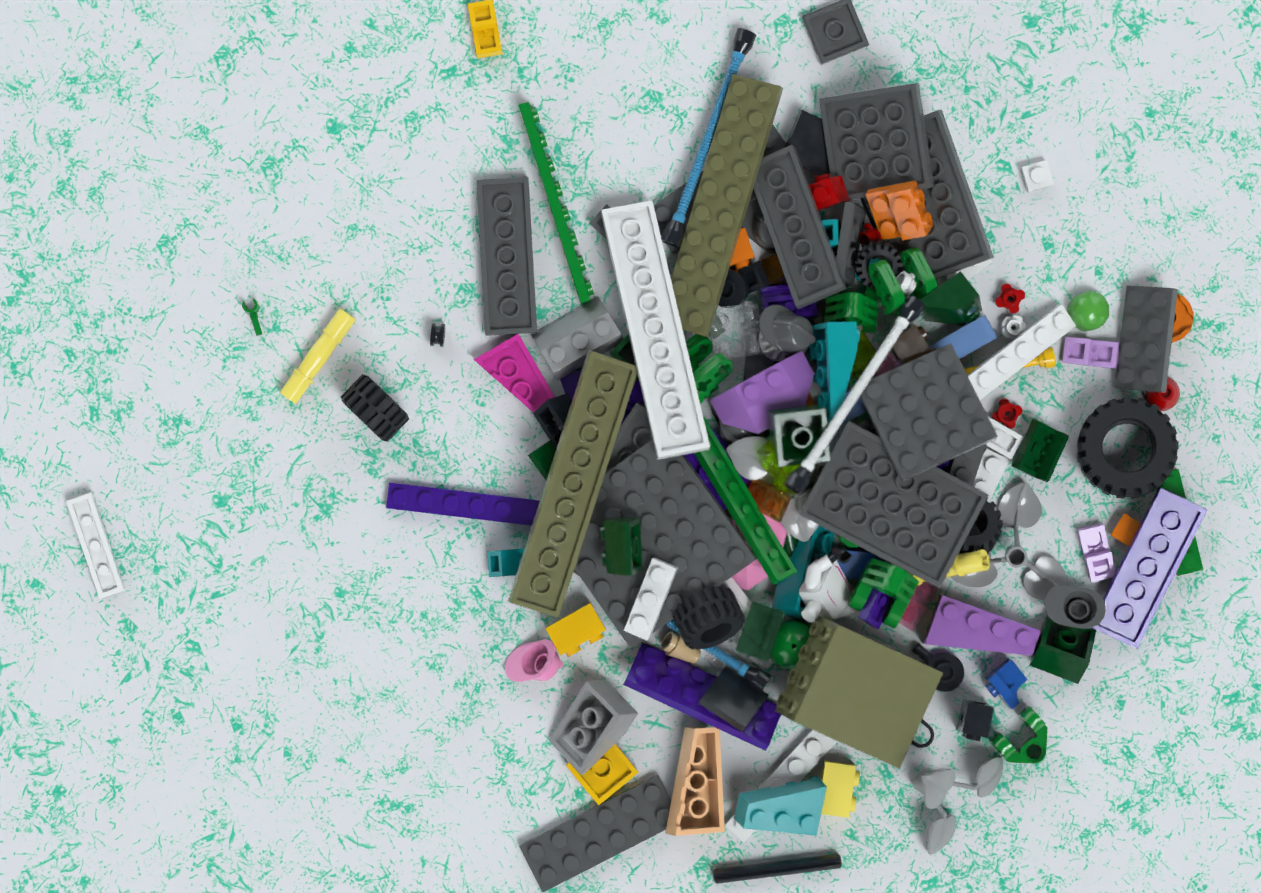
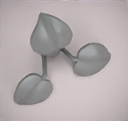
M844 424L839 425L840 427L829 442L830 454L845 427ZM752 436L742 438L727 447V453L735 469L746 479L757 480L764 477L769 471V465L776 467L778 475L786 480L789 474L799 467V465L778 467L777 462L771 460L774 456L772 443L763 437ZM827 461L816 463L820 466H825ZM793 493L794 499L786 498L781 501L778 510L779 519L790 535L805 542L809 540L819 525L799 515L809 495H803L799 498L798 494Z
M1022 482L1011 487L1003 495L998 505V510L1001 513L1000 520H1003V524L1014 525V545L1006 549L1005 557L991 559V553L989 552L990 567L988 570L966 574L962 577L959 575L951 577L957 583L965 586L984 587L991 584L997 578L998 572L993 564L1008 562L1010 566L1015 568L1024 565L1031 569L1024 575L1023 583L1027 593L1036 599L1045 600L1046 594L1051 588L1058 585H1068L1065 571L1057 560L1048 556H1041L1036 560L1035 565H1032L1027 561L1026 551L1020 546L1018 527H1032L1039 521L1042 513L1041 503L1028 483Z
M999 755L987 759L980 766L976 774V783L973 785L956 782L955 773L951 769H941L931 773L921 771L916 776L913 784L914 789L924 794L926 807L929 809L936 808L941 815L931 825L928 835V854H934L942 849L955 832V816L952 814L947 815L946 811L940 806L951 787L956 786L977 790V796L981 798L986 797L994 791L1001 779L1003 772L1002 756Z

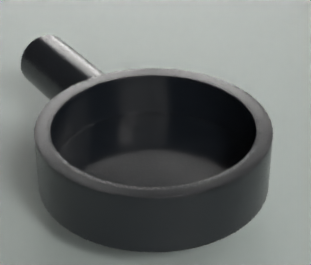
M729 269L718 306L733 308L741 305L746 300L749 293V284L743 273L736 269Z
M917 643L912 651L926 665L943 672L936 690L949 692L956 689L962 683L964 667L955 655L945 652L932 655L921 644Z

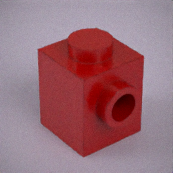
M828 173L814 178L816 183L809 185L818 210L828 209L850 201L842 176L830 177Z

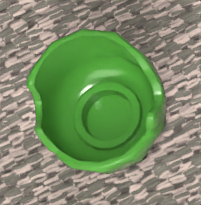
M1088 291L1078 294L1071 299L1067 307V313L1075 323V328L1085 332L1096 330L1107 321L1109 317V304L1102 294L1096 293V291Z

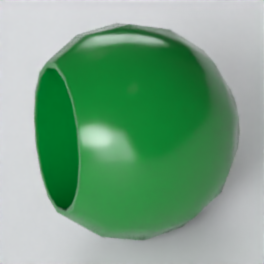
M792 619L783 621L773 628L768 637L767 649L774 664L788 671L795 668L799 660V651L806 644L810 636V626L808 624ZM792 644H796L795 649L792 648Z

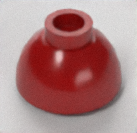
M1170 377L1167 378L1166 393L1144 391L1146 403L1151 405L1154 403L1160 407V411L1172 409L1180 398L1179 386Z

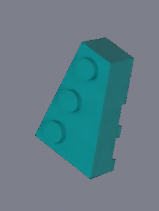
M815 776L810 777L806 781L797 783L792 781L779 787L771 788L769 786L739 793L734 819L743 829L817 836L827 786Z

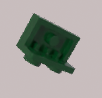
M1032 419L1011 466L1031 477L1049 482L1069 435Z

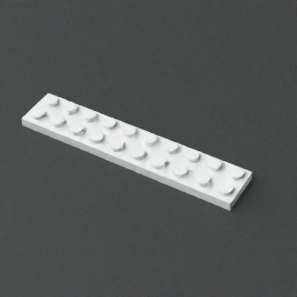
M653 201L601 210V216L657 459L709 450V440Z

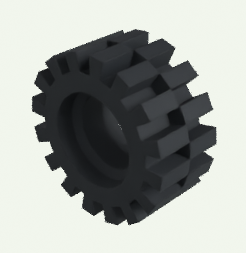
M877 239V242L870 240V244L865 245L864 243L861 245L862 250H857V258H854V269L857 276L865 286L869 285L871 289H875V286L869 276L868 265L873 257L880 255L887 258L895 277L902 272L903 262L899 252L890 242H883L882 239Z

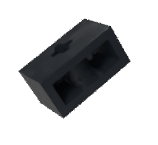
M568 393L547 399L533 413L556 450L572 403Z
M963 699L957 730L962 732V736L966 739L980 741L981 737L988 738L994 707L986 703Z

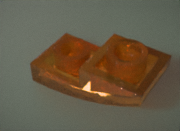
M761 478L752 480L748 490L759 507L758 511L777 522H781L791 498Z

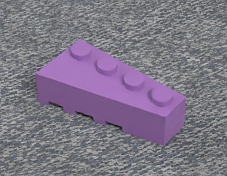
M939 594L922 643L926 645L1032 655L1041 631Z

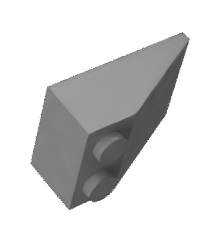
M606 679L586 681L549 741L581 775H584L627 732L638 712Z

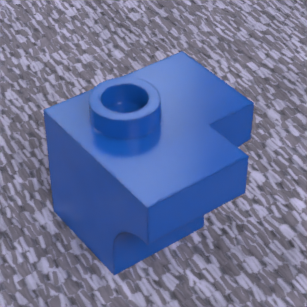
M1008 658L984 677L988 682L985 687L994 698L999 695L1010 709L1019 704L1017 691L1028 679L1011 659Z

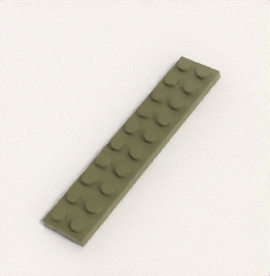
M735 74L732 75L671 277L683 331L709 337L783 88L779 85Z
M588 350L508 599L509 603L559 618L636 379L637 366Z

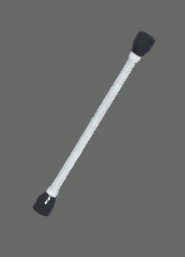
M911 295L905 298V302L900 306L895 326H893L889 332L890 334H888L879 350H877V353L873 356L872 361L864 370L865 372H863L854 388H852V391L846 397L847 399H845V402L837 411L838 413H836L827 429H825V432H823V435L817 441L818 443H816V446L808 455L809 457L803 460L801 465L793 470L783 483L793 493L802 495L809 484L814 464H816L823 450H825L840 427L839 425L842 424L845 417L851 411L850 409H852V406L860 397L859 395H861L870 379H872V376L876 373L877 368H879L885 359L884 357H886L895 341H897V338L901 335L902 330L906 329L912 321L917 319L925 308L923 302Z

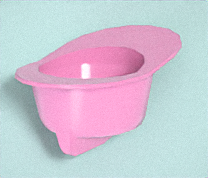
M544 639L524 644L512 651L506 660L505 674L514 682L532 679L548 681L564 664L555 651L553 642Z

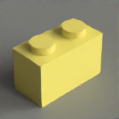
M829 760L823 761L821 781L827 788L821 814L849 818L850 812H855L856 797L852 796L853 787L858 786L860 771H856L855 764Z

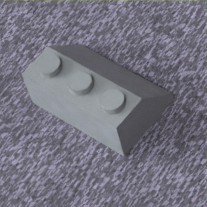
M599 297L532 336L557 380L583 366L588 350L604 354L619 345L623 340L621 332Z

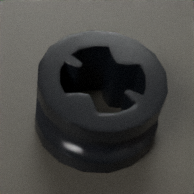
M432 323L430 346L439 344L440 347H444L445 324L436 326V323Z

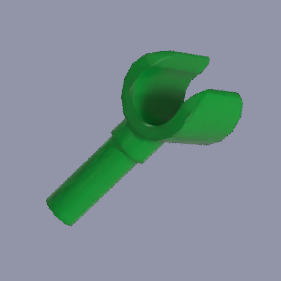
M253 298L255 307L252 310L247 309L245 301L242 303V308L250 315L257 336L262 334L257 315L260 306Z

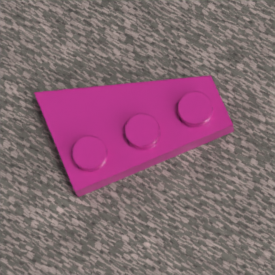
M519 334L474 359L475 362L533 413L547 399L555 397Z

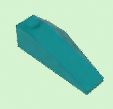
M826 322L812 325L816 341L809 345L810 359L816 360L817 371L814 373V383H817L821 389L817 401L819 405L826 408L827 427L844 402L858 349L857 343L860 340L857 322Z
M818 526L808 541L803 542L799 540L790 558L797 572L793 576L777 583L771 609L787 617L806 621L801 615L806 605L799 594V589L805 579L807 567L815 559H820L826 554L830 556L834 546L833 532Z

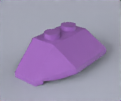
M800 351L711 399L710 402L722 424L759 434L769 428V410L806 405L814 372L805 355Z

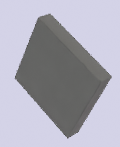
M841 0L802 16L803 23L821 65L869 46L851 0Z

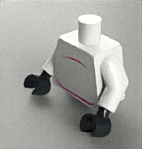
M841 544L833 546L830 556L826 554L820 559H815L807 567L806 576L799 589V594L806 605L801 615L808 622H814L818 616L832 621L857 612L856 609L848 606L853 590L837 562L838 560L844 564L851 559V554Z

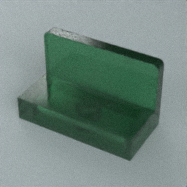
M752 602L736 651L768 662L785 612Z

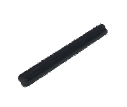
M840 854L720 868L713 870L714 882L719 884L839 869L842 867Z

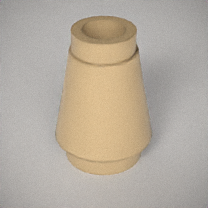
M668 632L661 643V649L668 656L695 664L700 658L701 651L686 647L681 635L677 632Z

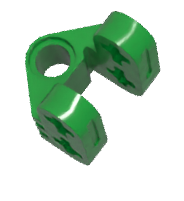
M913 247L901 253L903 267L908 274L913 273L915 275L914 280L917 283L910 295L921 300L937 288V281L920 249ZM882 259L870 264L868 267L869 276L877 290L875 294L881 298V305L886 307V315H899L900 306L905 302V298L908 295H904L891 267L885 260Z
M869 285L865 286L864 295L855 292L843 294L838 292L826 297L824 300L823 323L857 322V326L862 325V332L875 333L878 315L876 288L871 289Z
M695 334L686 341V346L701 404L704 399L719 389L718 384L731 374L733 364L724 354L718 353L710 357L699 367L698 364L711 354L714 345L708 337Z
M872 558L866 563L850 596L848 606L861 611L872 588H875L894 598L882 623L895 629L907 605H909L919 581L900 567Z
M1026 706L1017 715L1036 735L1035 737L1028 738L1018 747V752L1000 732H997L988 740L1007 762L1035 764L1045 758L1048 727L1030 706ZM1031 744H1036L1040 748V754L1035 759H1030L1026 753L1028 746Z

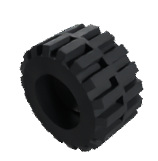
M362 374L341 396L342 402L383 441L388 442L409 420L408 414L367 375Z
M986 499L974 522L978 526L980 534L976 536L968 535L959 553L985 550L989 554L994 548L1002 532L1003 520H999L1001 513L1000 510L995 511L997 505L993 501L989 503Z
M714 586L700 590L684 599L673 612V620L686 647L696 650L714 647L727 641L738 633L745 623V616L733 591L726 586Z

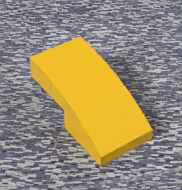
M493 0L468 3L477 59L502 55Z

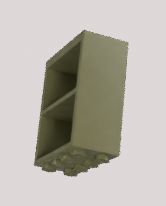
M818 616L817 620L810 627V636L806 644L799 651V660L795 668L788 675V684L784 692L777 699L775 711L800 725L900 769L943 672Z

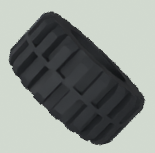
M1123 397L1119 400H1109L1106 404L1098 406L1087 417L1077 439V459L1080 462L1083 475L1088 477L1089 483L1093 487H1098L1106 495L1111 494L1121 499L1125 497L1133 499L1144 494L1147 495L1163 484L1176 464L1179 441L1176 439L1177 432L1175 426L1172 427L1169 422V416L1166 413L1163 414L1159 410L1160 407L1154 403L1153 405L1148 404L1142 398L1136 400L1131 399V397ZM1118 425H1136L1143 429L1151 440V457L1148 463L1137 471H1119L1113 468L1104 457V438L1112 428Z

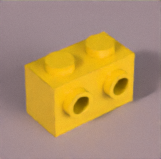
M591 602L545 628L560 656L566 653L567 657L580 651L579 645L589 641L590 644H593L603 638L602 632L606 630Z

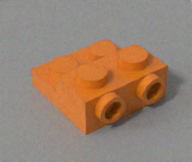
M916 180L869 189L866 192V197L882 240L901 237L903 241L924 237L931 230L933 225L932 216L926 210L924 193L922 189H919Z

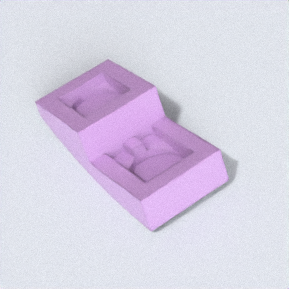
M1065 337L1062 362L1117 369L1120 343Z
M1098 523L1077 529L1091 583L1114 577L1116 570L1112 552L1109 550L1104 524Z

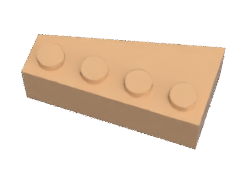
M713 726L685 727L665 834L680 836L725 832L720 730Z

